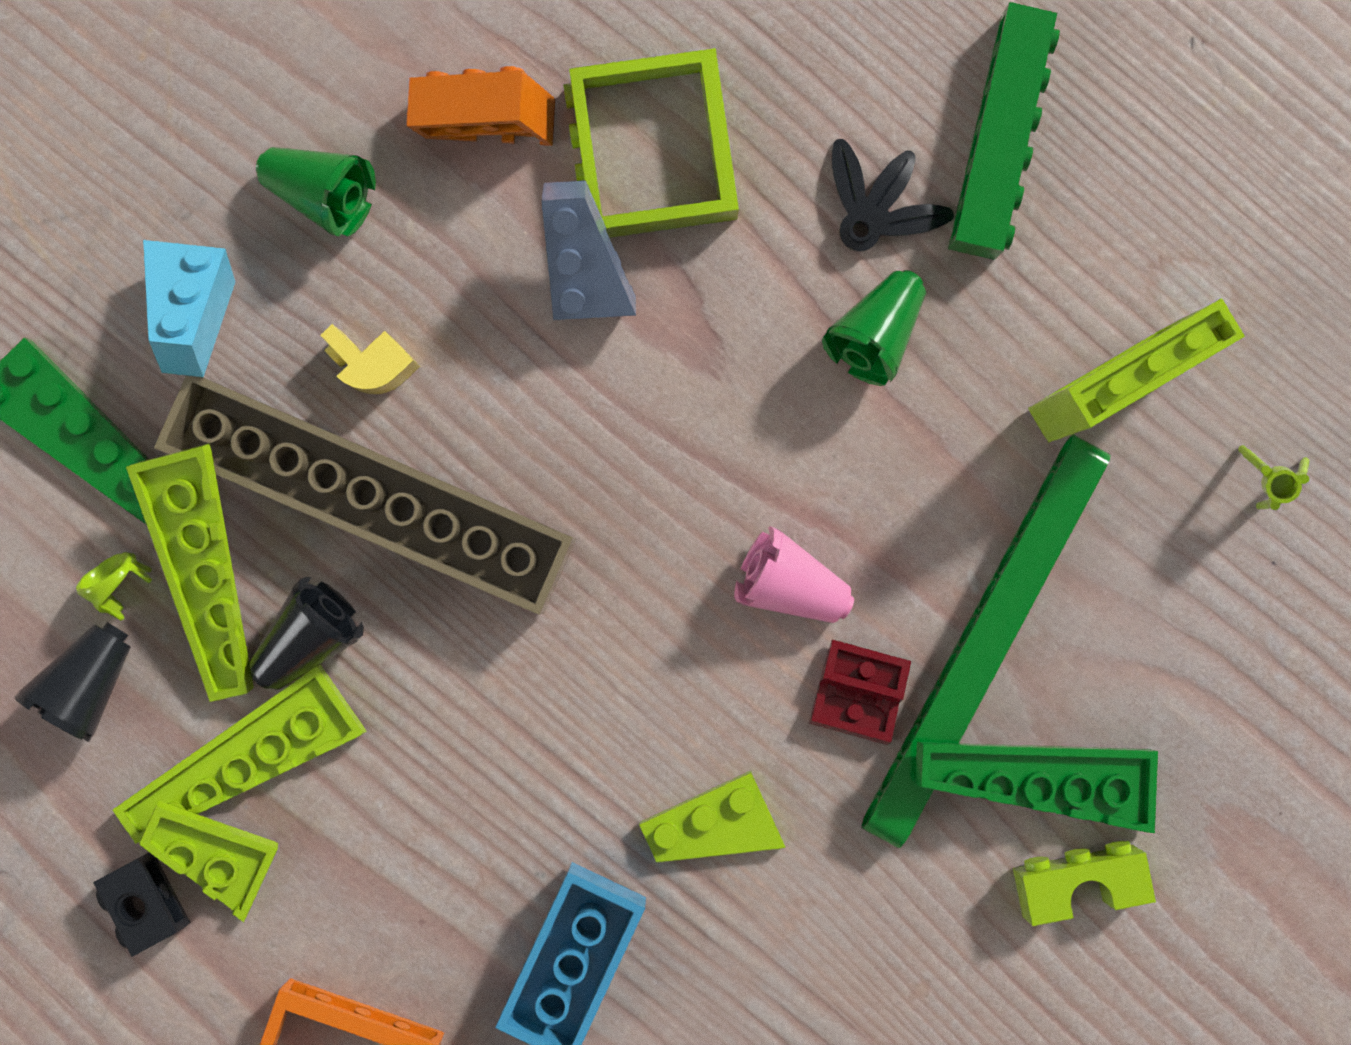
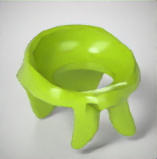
M122 552L104 560L97 567L86 573L77 584L76 591L79 596L91 602L100 613H108L122 621L124 620V615L121 611L124 607L112 595V592L120 585L129 571L138 575L145 582L151 583L152 579L147 573H150L152 569L138 562L134 553Z

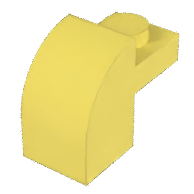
M333 324L320 335L329 344L324 351L341 368L348 364L336 377L363 393L383 394L390 392L403 384L420 367L386 331L378 336L363 352Z

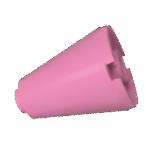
M770 526L768 527L769 534L762 532L757 537L741 566V570L746 572L744 584L736 581L734 590L736 602L744 606L828 623H835L840 618L845 619L848 616L854 603V598L851 596V587L780 530Z

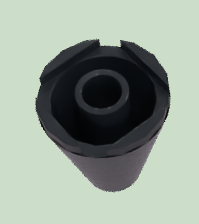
M304 577L294 585L250 661L251 676L259 686L265 689H281L353 645L363 636L364 626L362 621L356 627L355 622L351 618L356 613L353 606L328 584L321 581L317 586L308 583L311 577Z
M108 622L103 628L94 624L19 690L14 699L28 710L32 706L37 708V712L42 715L41 718L78 739L90 742L97 730L131 646L124 642L129 635Z

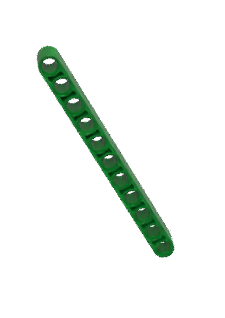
M1074 434L1067 439L868 807L861 824L863 830L896 848H901L908 839L934 789L920 787L915 784L917 742H960L1110 461L1111 454Z

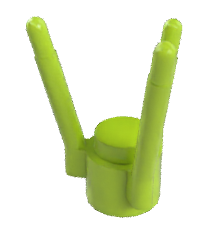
M1241 445L1238 448L1243 457L1263 474L1261 487L1269 499L1258 502L1256 504L1258 510L1269 508L1278 510L1281 503L1294 501L1301 493L1302 484L1309 482L1307 472L1310 461L1307 457L1301 459L1298 471L1294 473L1284 466L1270 468L1246 446Z

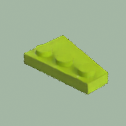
M751 770L639 822V826L656 862L786 848Z

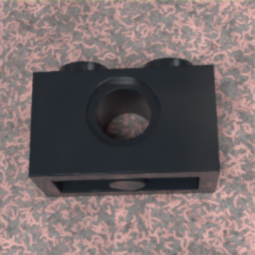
M150 852L93 882L97 889L96 898L99 905L110 914L116 926V938L122 947L128 949L131 957L176 934L191 923L158 859ZM134 896L139 897L144 902V913H140L134 908Z

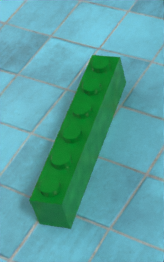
M1009 2L1000 17L948 250L995 260L1004 249L1009 250L1015 234V226L1010 225L1012 212L1019 209L1024 195V186L1019 185L1022 171L1028 170L1033 155V147L1028 146L1031 132H1036L1042 115V108L1036 106L1039 93L1046 91L1051 75V69L1046 68L1048 54L1054 53L1060 35V30L1054 28L1058 14L1056 12Z

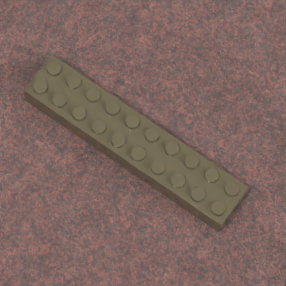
M185 376L154 446L157 450L172 454L210 444L217 476L538 615L544 614L576 541V538L204 377Z

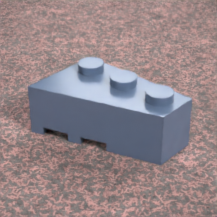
M587 182L544 183L541 201L553 320L636 316V295L626 278L617 251L613 248L606 231V226Z

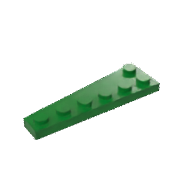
M24 337L0 360V420L146 524L126 467L150 459L32 340Z
M917 742L915 784L920 787L958 795L982 798L993 802L1066 815L1072 818L1086 819L1107 825L1155 833L1158 751L1139 748Z

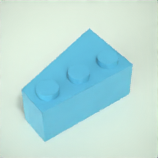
M143 240L148 339L162 373L204 377L236 282L226 249Z

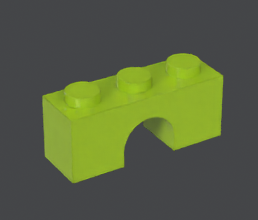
M1129 841L1111 842L1105 845V850L1090 853L1089 849L1070 850L1064 853L1065 858L1050 861L1048 857H1033L1024 860V866L1013 868L1022 917L1032 926L1073 919L1071 907L1073 891L1078 885L1086 881L1098 882L1102 901L1114 910L1156 903L1147 854L1138 847L1131 845Z

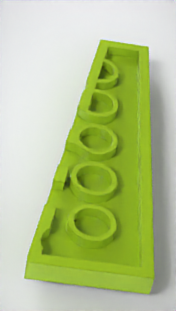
M210 444L127 466L126 469L209 701L213 702L247 694L254 688Z
M319 665L132 795L112 811L134 843L137 844L141 840L158 801L199 814L349 742L367 731L326 671Z

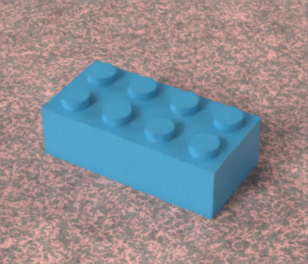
M572 862L495 1028L530 1045H582L645 910L646 897Z

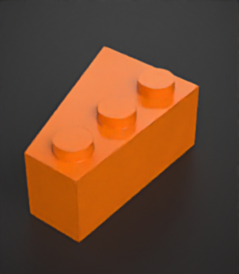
M505 66L500 68V72L488 73L479 69H465L462 74L457 75L430 71L426 73V77L409 78L407 127L426 139L477 142V136L502 135V143L515 144V136L536 137L540 140V145L553 146L556 98L519 67Z

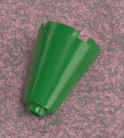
M271 147L262 153L256 162L258 181L263 187L331 235L338 237L341 234L347 237L353 235L362 226L370 212L372 204L366 202L368 189L375 191V171L370 161L360 156Z
M909 270L893 271L827 329L822 338V344L829 357L836 364H838L840 359L851 366L847 373L868 384L885 386L888 380L891 382L897 375L926 295L922 279Z

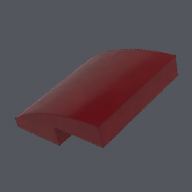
M832 639L818 684L809 724L889 745L892 741L899 703L904 699L911 661Z

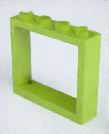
M716 48L569 68L571 83L563 84L567 109L575 108L577 122L569 124L572 149L580 148L582 163L575 164L577 181L587 182L606 226L609 238L737 220L739 206ZM700 73L718 200L602 216L585 89Z
M1221 298L1167 325L1028 407V410L1048 443L1095 426L1244 338L1245 335Z

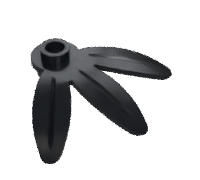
M837 139L833 143L832 170L840 200L848 213L840 225V238L843 244L850 250L856 252L867 251L877 243L880 235L909 236L921 234L939 228L953 220V210L942 205L919 204L906 206L891 212L888 211L900 197L911 178L916 156L912 151H905L893 159L881 172L869 196L866 197L862 169L852 147L844 139ZM858 223L864 224L868 229V234L864 237H857L853 233V226Z

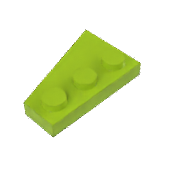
M161 801L157 802L139 843L140 846L179 875L185 874L203 888L202 892L211 899L215 900L217 898L233 910L232 914L242 922L245 921L278 850V842Z

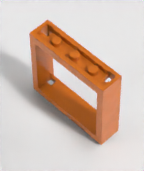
M290 978L278 991L260 1045H277L288 1011L383 1045H441L445 1032Z

